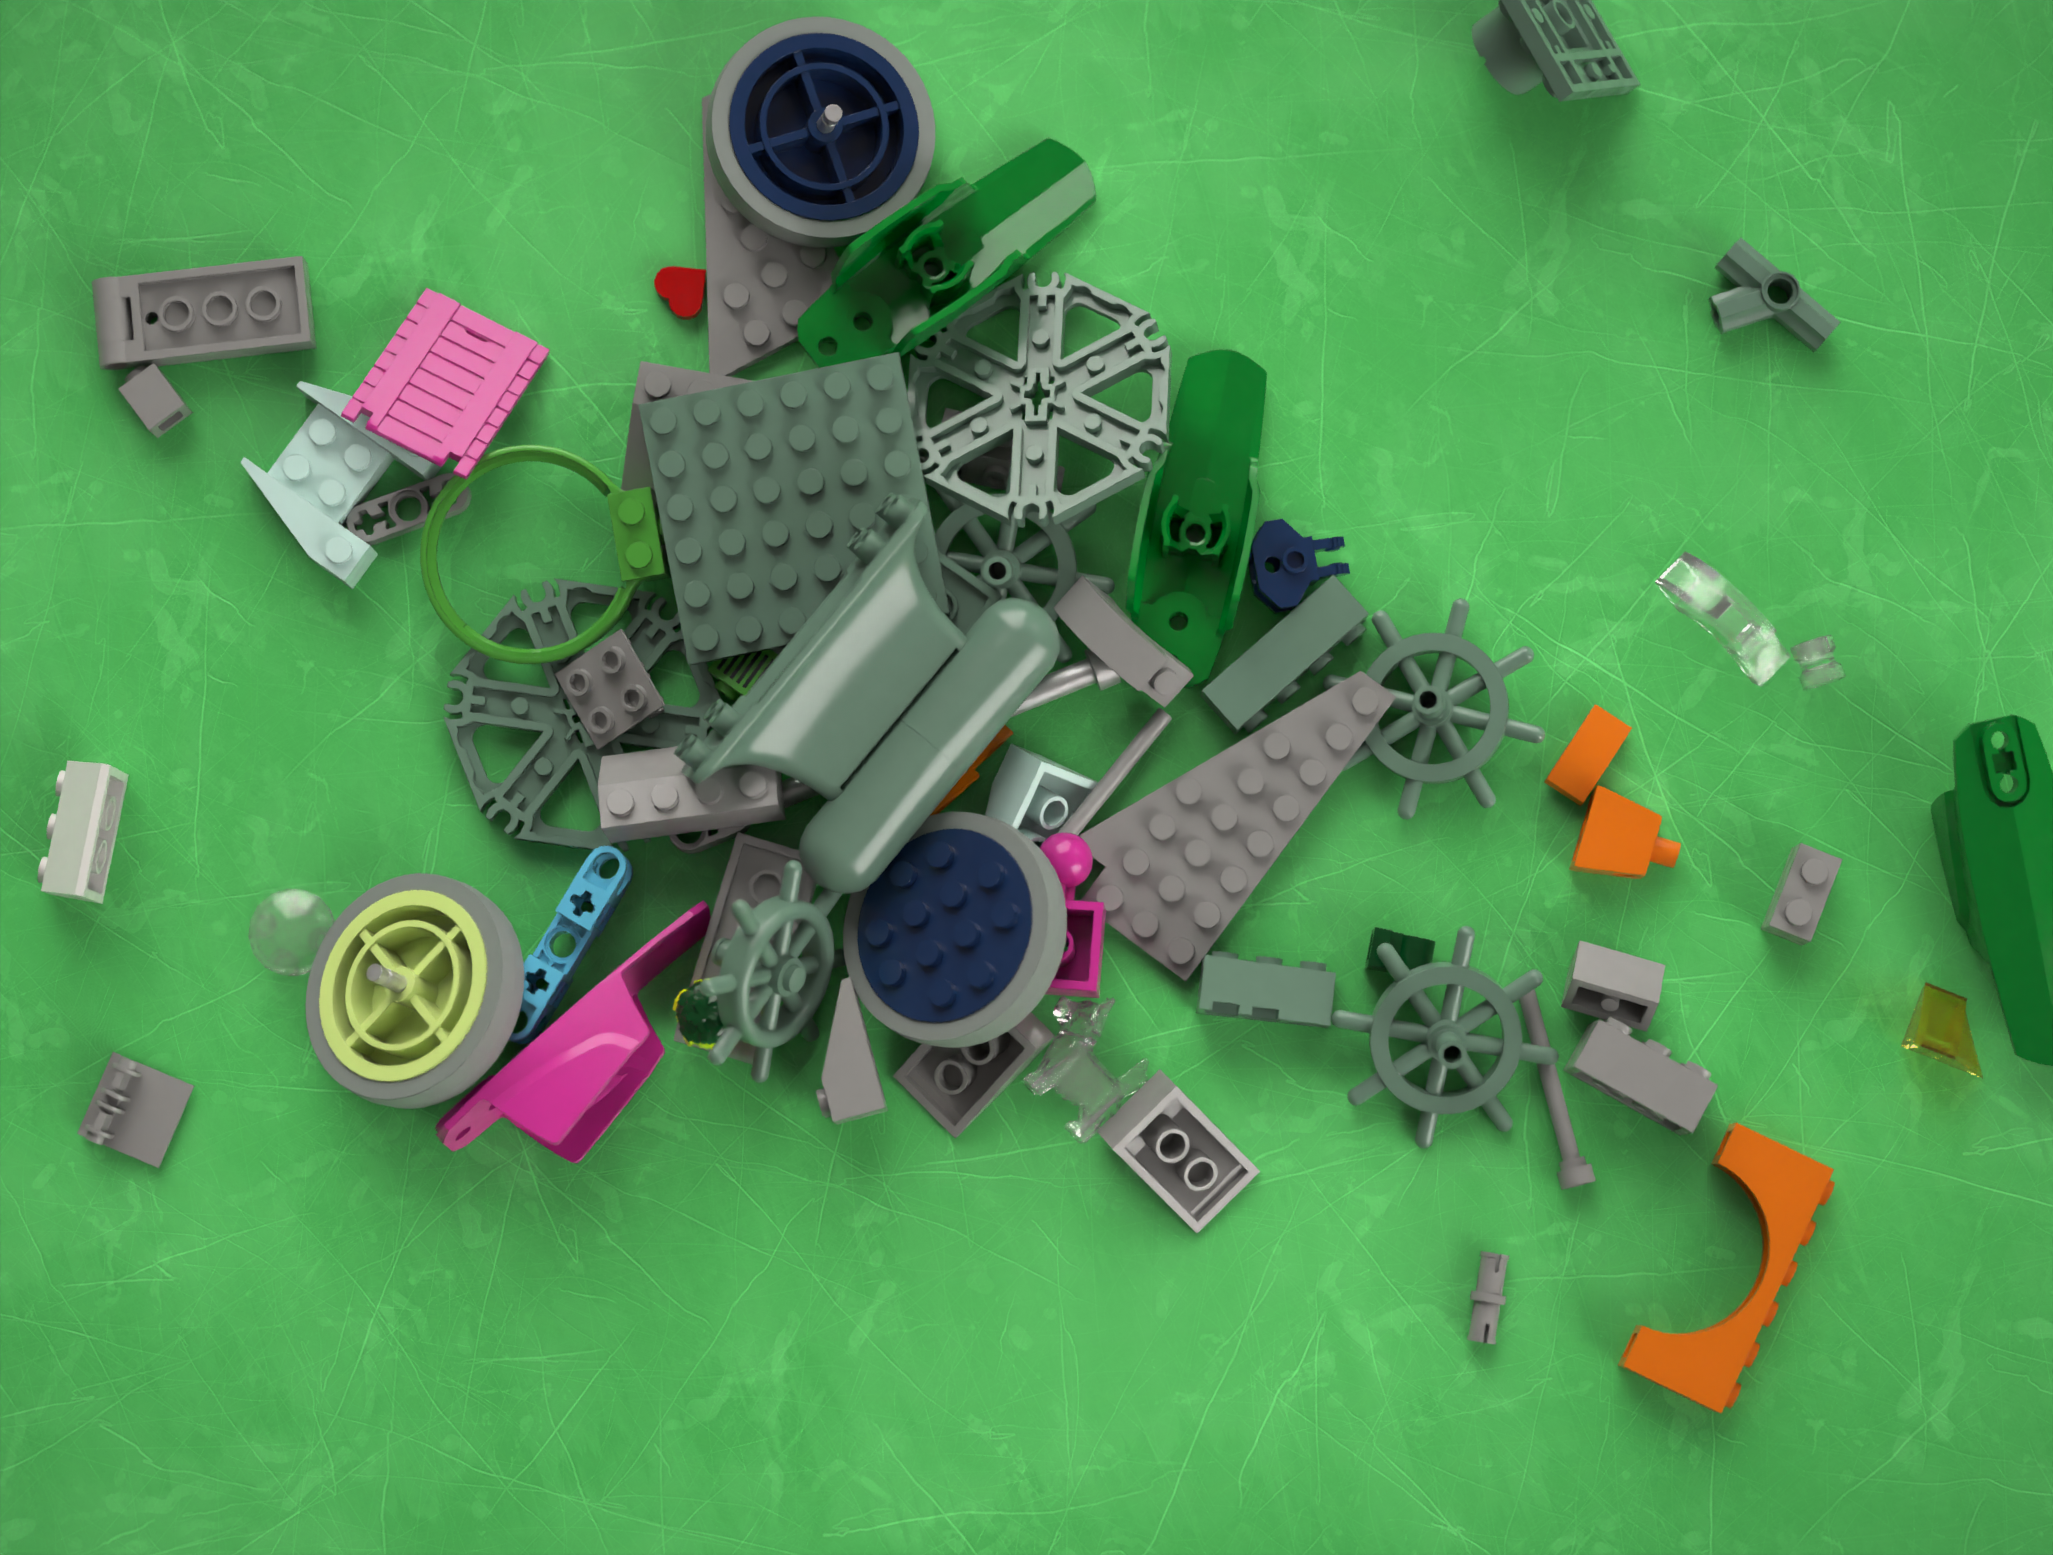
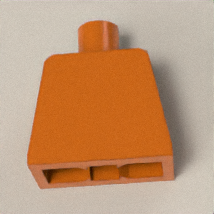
M1597 785L1591 792L1569 870L1641 879L1646 875L1649 862L1674 868L1681 843L1657 836L1662 816L1605 787Z

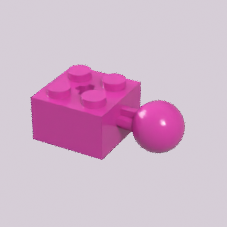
M1068 832L1056 833L1044 840L1039 848L1051 862L1062 886L1067 911L1065 947L1068 949L1063 952L1057 973L1045 995L1099 998L1106 909L1104 902L1075 900L1076 886L1084 882L1091 872L1093 865L1092 852L1088 844L1078 835Z

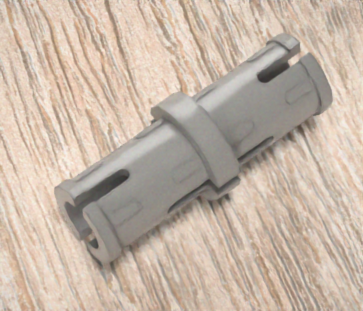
M1481 1251L1476 1291L1471 1290L1470 1299L1474 1300L1467 1340L1496 1345L1495 1337L1500 1306L1506 1303V1296H1502L1509 1256Z

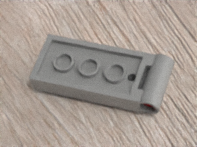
M303 256L121 277H103L92 281L100 368L104 370H122L133 366L136 369L143 365L149 367L153 363L158 367L316 348L308 263ZM153 318H158L155 324H150Z
M737 832L690 987L696 980L719 976L721 966H717L712 962L711 955L716 942L723 937L731 940L740 926L732 913V905L738 900H744L753 910L765 900L780 895L784 867L788 861L796 860L802 866L798 899L809 903L812 902L817 884L804 870L799 850ZM795 920L793 923L792 934L798 927V924ZM772 936L771 939L769 940L770 943H771V945H772L773 936ZM755 986L750 987V993L755 988ZM761 1010L754 1019L755 1024L759 1023ZM678 1023L674 1041L686 1044L679 1030L680 1026ZM739 1040L728 1057L752 1064L755 1046ZM696 1044L692 1045L693 1047H696V1048H699V1049H703V1050H706V1051H710V1050H711V1048H710V1049L700 1048V1047H698Z

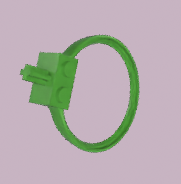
M517 445L498 449L483 455L467 480L454 475L443 487L431 506L422 532L420 545L421 574L427 595L437 615L445 626L466 645L486 656L504 662L541 664L575 655L593 645L614 628L630 606L637 589L642 583L672 578L655 490L651 487L624 491L592 463L569 451L550 446ZM525 461L545 462L565 467L586 478L607 497L622 582L627 581L626 588L618 587L614 599L607 610L589 629L567 642L539 649H520L498 644L485 638L468 626L453 609L445 595L437 562L438 541L443 522L449 509L461 492L477 478L495 468Z

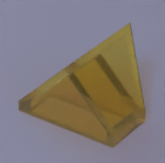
M1925 982L1901 1047L1983 1079L1965 1011L1967 998Z

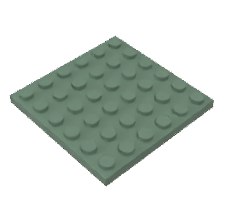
M899 352L638 404L686 655L690 666L786 647L847 574L846 569L857 557L846 547L850 539L862 527H865L868 531L872 529L877 533L886 523L875 511L890 493H894L896 496L901 494L906 500L911 497L920 499L928 506V512L916 535V560L921 577L929 593L945 615L950 614Z

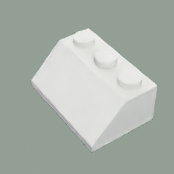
M67 761L66 771L61 770L56 781L55 793L56 796L60 797L57 814H51L47 825V839L51 840L48 857L41 859L38 869V882L42 883V892L103 904L128 774L108 764Z

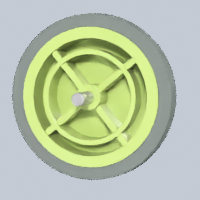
M424 873L408 874L389 879L366 891L354 900L333 923L317 951L309 974L305 1004L306 1022L312 1047L324 1069L339 1084L359 1097L376 1104L395 1108H425L447 1101L465 1091L493 1065L506 1046L517 1022L524 992V962L517 935L506 915L495 903L468 884L448 877Z

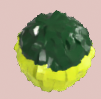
M700 979L694 981L693 985L688 989H682L679 992V995L674 1000L672 1010L677 1012L676 1018L680 1026L679 1030L686 1044L689 1047L696 1044L700 1048L710 1049L714 1046L725 1028L718 1011L717 995H703L700 991V984L703 980Z

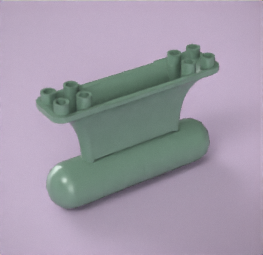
M890 493L877 507L875 513L886 522L877 533L872 529L868 531L865 527H862L850 539L846 547L857 557L846 569L847 574L746 695H741L732 707L718 699L703 717V720L714 729L703 742L690 733L674 752V755L685 763L682 773L696 784L702 783L721 768L731 765L749 764L782 772L799 780L828 801L806 826L800 838L799 855L804 870L816 884L830 892L841 894L863 891L876 881L1054 666L1060 652V636L1055 622L1042 607L1030 600L1013 597L997 601L982 614L966 635L957 628L929 593L921 577L916 560V535L928 512V506L917 498L911 497L906 500L901 494L896 496L894 493Z

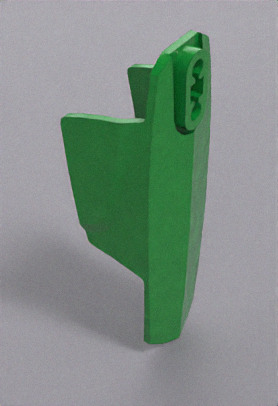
M1047 138L972 184L966 182L963 177L952 183L937 184L883 219L847 246L831 273L832 285L798 318V343L817 368L899 352L901 357L914 349L1005 281L1096 202L1094 181L1087 163L1071 148L1056 140ZM858 318H865L869 321L870 328L864 331L858 330L854 326V321ZM835 342L837 345L835 353L831 356L823 355L819 351V347L823 343L832 344Z
M1211 350L1188 358L1169 423V444L1166 441L1164 442L1165 451L1163 454L1159 453L1157 461L1153 464V469L1147 474L1128 571L1125 609L1131 613V621L1191 670L1194 676L1183 687L1187 689L1209 679L1225 631L1233 627L1249 562L1261 492L1256 477L1267 372L1249 357L1233 350ZM1180 616L1186 620L1187 626L1184 630L1176 631L1171 628L1170 621L1174 617Z
M2008 715L1970 723L1953 740L1955 787L1953 790L1944 792L1934 800L1931 805V814L1956 920L1966 931L1970 945L1983 957L1991 968L2014 1053L2025 1060L2053 1066V772L2036 725L2017 715ZM2000 731L2004 735V743L1997 749L1992 745L1991 738L1996 732ZM2003 774L2012 777L2013 786L2009 792H2004L2000 787L2001 779L2004 777Z

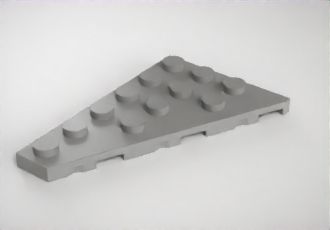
M711 94L702 98L709 371L712 374L731 377L798 341V318L832 285L831 273L839 257L833 247L801 246L776 238L756 227L732 205L718 184L708 157L706 118Z

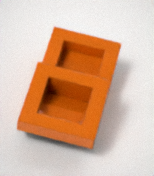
M1595 704L1544 783L1581 806L1632 728Z

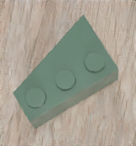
M1212 951V955H1204L1201 962L1197 1014L1321 1028L1330 1027L1336 973L1327 972V964L1300 961V968L1284 966L1282 965L1283 959L1256 956L1255 962L1238 959L1239 954Z

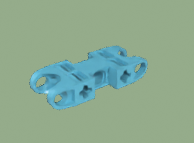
M601 846L594 849L588 855L556 908L557 914L533 955L529 954L524 962V992L520 1012L526 1013L528 1023L520 1033L514 1034L512 1032L509 1038L512 1042L529 1044L541 1035L572 984V977L596 937L599 938L629 887L633 877V867L630 861L617 848ZM613 859L618 860L619 869L617 874L610 879L601 878L600 870L605 862ZM584 902L592 903L593 910L590 913L582 911L581 906ZM562 934H570L576 941L574 952L567 957H557L553 950L555 940ZM540 978L548 982L547 988L544 990L536 986V981Z

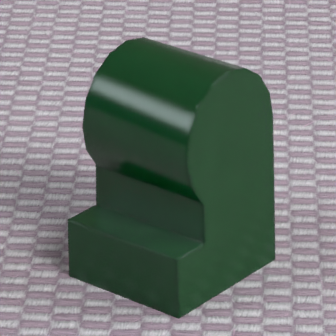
M1375 927L1372 930L1365 969L1389 972L1377 955V948L1382 943L1391 944L1409 970L1432 963L1435 941L1404 935L1383 928Z

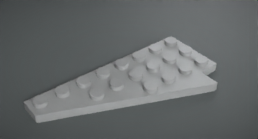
M1359 671L1080 834L1079 837L1090 847L1093 858L1105 866L1081 901L1104 902L1106 923L1184 981H1187L1202 961L1204 955L1207 954L1396 699V696L1364 672Z

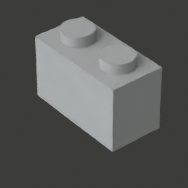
M1802 843L1794 846L1788 856L1761 930L1801 946L1811 942L1842 859Z
M1580 940L1568 968L1561 1007L1605 1020L1611 1017L1629 1027L1647 1032L1659 1004L1665 965Z

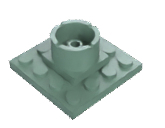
M1499 0L1498 7L1472 26V38L1479 56L1485 57V66L1502 87L1512 94L1523 95L1543 82L1546 90L1553 97L1558 98L1559 102L1628 94L1641 85L1592 0Z

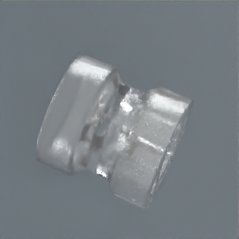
M1832 635L1818 637L1790 648L1793 660L1800 664L1802 670L1799 679L1803 690L1817 688L1846 677L1842 664L1835 659L1834 651L1836 645ZM1829 660V663H1825L1808 669L1809 666H1813Z

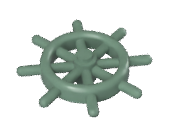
M1010 463V469H1009V475H1008L1006 493H1005V494H992L991 496H993V497H1003V496L1007 495V494L1010 492L1011 463ZM935 489L951 511V514L943 521L935 533L938 551L968 572L979 573L976 577L1003 596L1000 600L1006 599L1008 591L1012 598L1030 600L1039 606L1022 581L1056 586L1050 600L1043 607L1055 622L1059 615L1053 607L1082 575L1106 594L1113 592L1115 584L1111 578L1077 572L1076 553L1068 533L1095 513L1096 504L1055 526L1052 520L1053 513L1048 510L1050 522L1047 527L1041 526L1038 512L1028 513L1026 518L1032 520L1042 529L1014 549L1018 529L1014 511L1010 520L1011 527L1001 522L996 546L977 519V517L985 513ZM962 528L982 556L949 551L951 543ZM1053 544L1057 555L1058 569L1026 564L1032 557ZM1059 634L1060 652L1056 660L1066 663L1072 658V651Z
M1462 598L1455 600L1452 604L1445 634L1423 633L1402 639L1385 611H1376L1372 616V623L1387 649L1372 663L1366 675L1383 686L1389 675L1399 667L1415 695L1385 688L1396 696L1390 707L1410 713L1383 729H1380L1378 722L1342 771L1348 770L1374 754L1385 767L1405 778L1398 806V815L1402 819L1407 820L1414 816L1423 783L1444 784L1464 778L1479 804L1484 808L1492 807L1496 802V797L1480 768L1495 754L1504 736L1531 743H1541L1545 738V731L1542 727L1509 719V698L1503 681L1504 677L1530 663L1534 658V651L1528 646H1523L1493 663L1480 648L1462 639L1469 612V603ZM1438 653L1439 656L1431 685H1429L1414 657ZM1456 657L1468 663L1478 672L1448 690ZM1331 674L1324 678L1323 686L1328 690L1347 678ZM1487 688L1490 698V714L1457 706ZM1453 723L1484 730V733L1477 744L1471 750H1468ZM1419 728L1411 760L1403 757L1390 746V744ZM1436 732L1453 758L1452 761L1441 764H1428Z
M796 860L788 861L785 864L780 895L765 900L753 910L744 900H738L732 905V913L740 926L731 940L723 937L713 947L712 962L717 966H721L719 976L706 978L700 984V991L703 995H717L718 1011L725 1028L709 1051L708 1058L710 1062L714 1065L724 1063L739 1040L755 1046L751 1077L757 1083L765 1082L768 1079L774 1047L789 1042L799 1033L808 1042H813L819 1037V1029L812 1017L819 1008L826 993L832 969L846 965L844 950H834L833 933L827 919V915L842 894L830 892L824 888L814 904L798 899L802 866ZM795 920L798 924V927L792 934L793 923ZM773 936L772 945H771V943H770L769 940H770L771 937ZM755 986V988L750 993V987ZM761 1010L759 1023L755 1024L754 1019Z
M1463 926L1458 930L1452 962L1429 963L1409 970L1391 944H1380L1377 948V955L1395 981L1381 995L1372 1015L1337 1010L1331 1017L1333 1025L1338 1028L1369 1033L1370 1052L1377 1070L1375 1074L1348 1092V1101L1352 1105H1360L1387 1087L1398 1099L1413 1108L1421 1110L1415 1142L1420 1148L1431 1146L1438 1114L1462 1113L1479 1106L1483 1107L1499 1131H1509L1513 1125L1512 1118L1496 1095L1511 1079L1519 1060L1553 1065L1559 1058L1558 1052L1554 1048L1522 1042L1521 1024L1513 1005L1515 1001L1541 985L1543 982L1542 973L1536 969L1530 970L1502 988L1488 974L1469 966L1475 939V931L1470 926ZM1447 984L1441 1014H1439L1423 989ZM1465 987L1478 992L1486 998L1485 1001L1459 1017ZM1408 999L1425 1025L1394 1020V1016ZM1498 1013L1501 1022L1502 1039L1469 1033ZM1389 1037L1422 1042L1392 1061L1389 1053ZM1467 1051L1495 1055L1497 1058L1491 1068L1482 1076L1468 1056ZM1432 1057L1425 1089L1413 1084L1404 1077V1075ZM1448 1068H1456L1467 1086L1458 1090L1443 1091Z

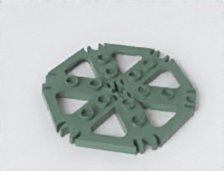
M1052 272L1051 283L1046 287H1039L1035 273H1030L1027 277L1028 289L1023 290L1025 285L1023 274L991 290L955 320L932 335L929 340L936 342L933 347L924 348L921 345L915 347L914 350L918 359L910 354L907 395L919 456L929 457L926 462L921 463L926 484L1010 527L1013 511L1019 528H1024L1025 517L1030 512L1039 513L1042 527L1048 526L1050 522L1048 510L1054 509L1052 515L1054 526L1144 479V471L1151 472L1153 465L1151 459L1142 454L1150 449L1163 454L1165 447L1161 439L1169 444L1172 351L1166 336L1163 335L1156 340H1149L1148 337L1159 331L1156 320L1154 318L1151 319L1149 312L1065 273L1066 280L1063 288L1057 272ZM1085 307L1116 322L1120 326V329L1064 358L1065 320L1068 311L1072 308ZM1007 309L1019 311L1017 361L966 337L967 332L972 327ZM1144 372L1153 379L1151 415L1144 422H1140L1091 398L1135 373ZM936 380H949L986 399L933 428H929L926 424L928 390L930 385ZM1040 382L1045 398L1041 400L1037 415L1031 399L1035 398L1036 392H1038V383ZM1050 412H1053L1052 419H1050ZM1060 436L1110 460L1114 464L1112 473L1073 495L1061 494L1057 490ZM1013 439L1010 492L1007 495L993 497L958 478V471L962 465Z
M555 579L560 591V596L555 597L552 585L548 581H544L542 584L546 595L541 602H533L528 591L524 589L521 591V599L527 608L522 611L517 604L516 596L513 595L483 632L482 636L501 644L511 631L524 629L529 633L535 649L562 644L578 636L571 618L574 607L580 603L609 606L614 599L618 587ZM637 590L627 609L631 614L632 622L624 630V634L631 641V646L640 662H643L646 672L650 673L660 659L669 651H679L685 655L687 660L682 629L676 633L674 631L681 626L679 613L677 612L671 620L661 619L660 612L667 604V601L660 597L652 604L651 611L647 610L650 601L657 595L654 592ZM471 648L450 673L452 677L461 676L467 678V683L464 684L461 681L452 680L447 684L449 689L461 691L463 699L458 705L444 704L446 712L451 715L462 714V718H443L480 812L483 813L485 807L493 800H496L497 803L487 810L486 817L493 821L500 812H508L511 820L503 831L509 836L518 830L520 822H524L521 832L514 837L516 840L594 850L601 846L613 847V844L601 829V823L593 831L548 826L541 819L542 807L577 763L580 762L599 810L597 785L602 756L624 754L621 744L653 749L676 747L690 733L703 742L712 728L703 720V717L708 709L718 699H721L718 690L714 688L715 682L708 671L707 662L689 665L700 693L696 705L693 707H682L665 704L663 706L664 712L651 719L649 717L645 718L598 750L583 723L574 722V717L578 716L555 676V673L585 653L584 650L561 660L541 663L550 688L488 679L484 674V665L490 657ZM566 699L570 706L569 710H567L566 705L564 703V700ZM490 725L542 733L504 782L494 783L488 779L473 742L474 732L479 727ZM577 732H580L584 743L580 744ZM651 838L643 839L645 843L651 842ZM626 841L617 842L624 852L629 850Z

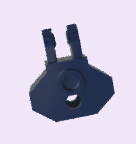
M1283 519L1265 521L1252 540L1248 562L1253 595L1274 614L1292 611L1299 604L1308 586L1314 585L1318 580L1328 579L1332 575L1340 577L1350 574L1348 563L1343 564L1339 562L1317 567L1315 553L1334 552L1344 548V537L1337 536L1313 540L1312 536L1302 537ZM1265 563L1272 564L1275 573L1267 571Z

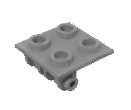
M619 629L555 673L556 678L598 750L645 718H654L665 711L663 708L665 706L663 697L659 695L651 681L650 674L644 669L643 662H640L631 646V641L627 639L622 629Z
M113 1052L77 1134L91 1142L105 1145L159 1168L194 1089V1085Z

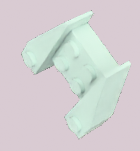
M299 381L297 388L306 398L317 405L268 473L245 457L240 463L307 555L321 568L353 589L378 553L369 544L345 528L350 511L355 506L364 502L394 459L423 480L434 478L441 467L366 430L365 427L370 417L361 413L354 423L341 417L342 411L350 399H352V396Z

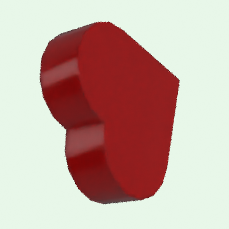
M666 266L656 274L654 285L658 295L663 300L669 301L673 314L679 319L691 320L701 312L704 302L707 271L704 269Z

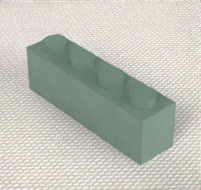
M1332 575L1202 690L1200 696L1235 735L1243 728L1250 733L1268 717L1264 711L1265 708L1276 699L1283 704L1301 688L1296 682L1309 670L1313 675H1316L1334 659L1329 652L1341 641L1348 647L1366 631L1362 623L1366 620L1369 613L1343 584Z

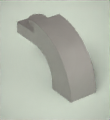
M1083 575L1053 607L1074 634L1106 665L1137 691L1142 690L1164 708L1194 676L1186 665L1146 635L1125 615L1110 596Z

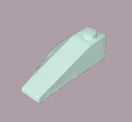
M1011 744L992 783L985 816L1001 820L1013 826L1040 847L1044 840L1059 832L1098 782L1042 755Z

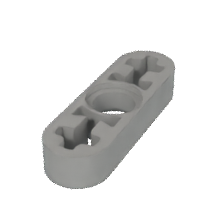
M442 474L355 506L347 517L348 530L367 544L375 545L423 528L430 511V506L422 493L429 490L430 496L436 498L455 474ZM469 486L457 497V503L451 506L445 519L461 514L468 508L471 502ZM415 498L420 501L421 513L415 520L404 521L398 517L397 508L402 500ZM388 505V512L396 524L395 527L389 529V523L384 520L373 525L374 533L371 535H367L363 529L357 530V526L363 523V515L369 514L372 519L384 517L386 515L381 508Z

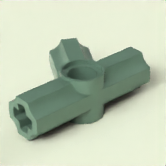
M1742 238L1730 248L1715 266L1716 270L1737 287L1709 298L1710 313L1720 334L1772 318L1812 352H1815L1840 324L1839 320L1800 288L1798 280L1792 274L1777 269ZM1772 286L1782 288L1786 292L1787 303L1777 304L1773 302L1768 296V288Z

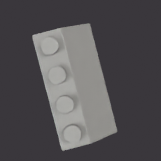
M678 746L602 756L597 785L601 829L611 843L786 820L782 775L779 771L749 764L731 765L721 768L702 783L696 784L682 773L685 763L674 755Z

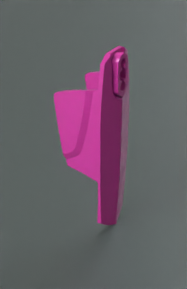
M703 900L688 910L589 991L501 1071L481 1081L438 1121L435 1126V1130L438 1132L436 1134L438 1139L453 1152L467 1146L498 1119L505 1118L553 1153L571 1163H579L640 1089L664 1056L665 1048L650 1024L638 998V993L673 961L706 935L711 919L709 905Z

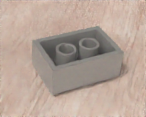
M1609 1017L1608 1020L1603 1021L1599 1019L1588 1024L1563 1071L1678 1135L1693 1133L1719 1086L1709 1080L1712 1073L1693 1062L1687 1061L1686 1064H1679L1670 1059L1672 1051L1651 1039H1648L1647 1042H1640L1630 1036L1632 1029L1614 1018Z

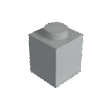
M154 363L149 367L143 365L134 369L125 377L124 381L126 383L119 388V391L148 430L157 438L193 413L164 373Z

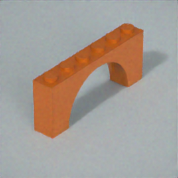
M1739 1123L1729 1124L1711 1164L1721 1169L1739 1184L1756 1211L1762 1234V1258L1753 1287L1744 1301L1730 1315L1702 1330L1671 1334L1656 1331L1643 1325H1636L1618 1363V1366L1716 1413H1722L1724 1407L1730 1409L1734 1405L1741 1390V1384L1736 1382L1743 1366L1750 1368L1760 1348V1343L1755 1342L1762 1325L1769 1327L1779 1307V1303L1774 1301L1775 1296L1781 1285L1787 1287L1792 1280L1798 1265L1797 1262L1793 1261V1257L1799 1244L1806 1246L1811 1239L1816 1227V1222L1812 1221L1811 1218L1818 1204L1824 1206L1827 1203L1835 1186V1182L1830 1180L1834 1169Z

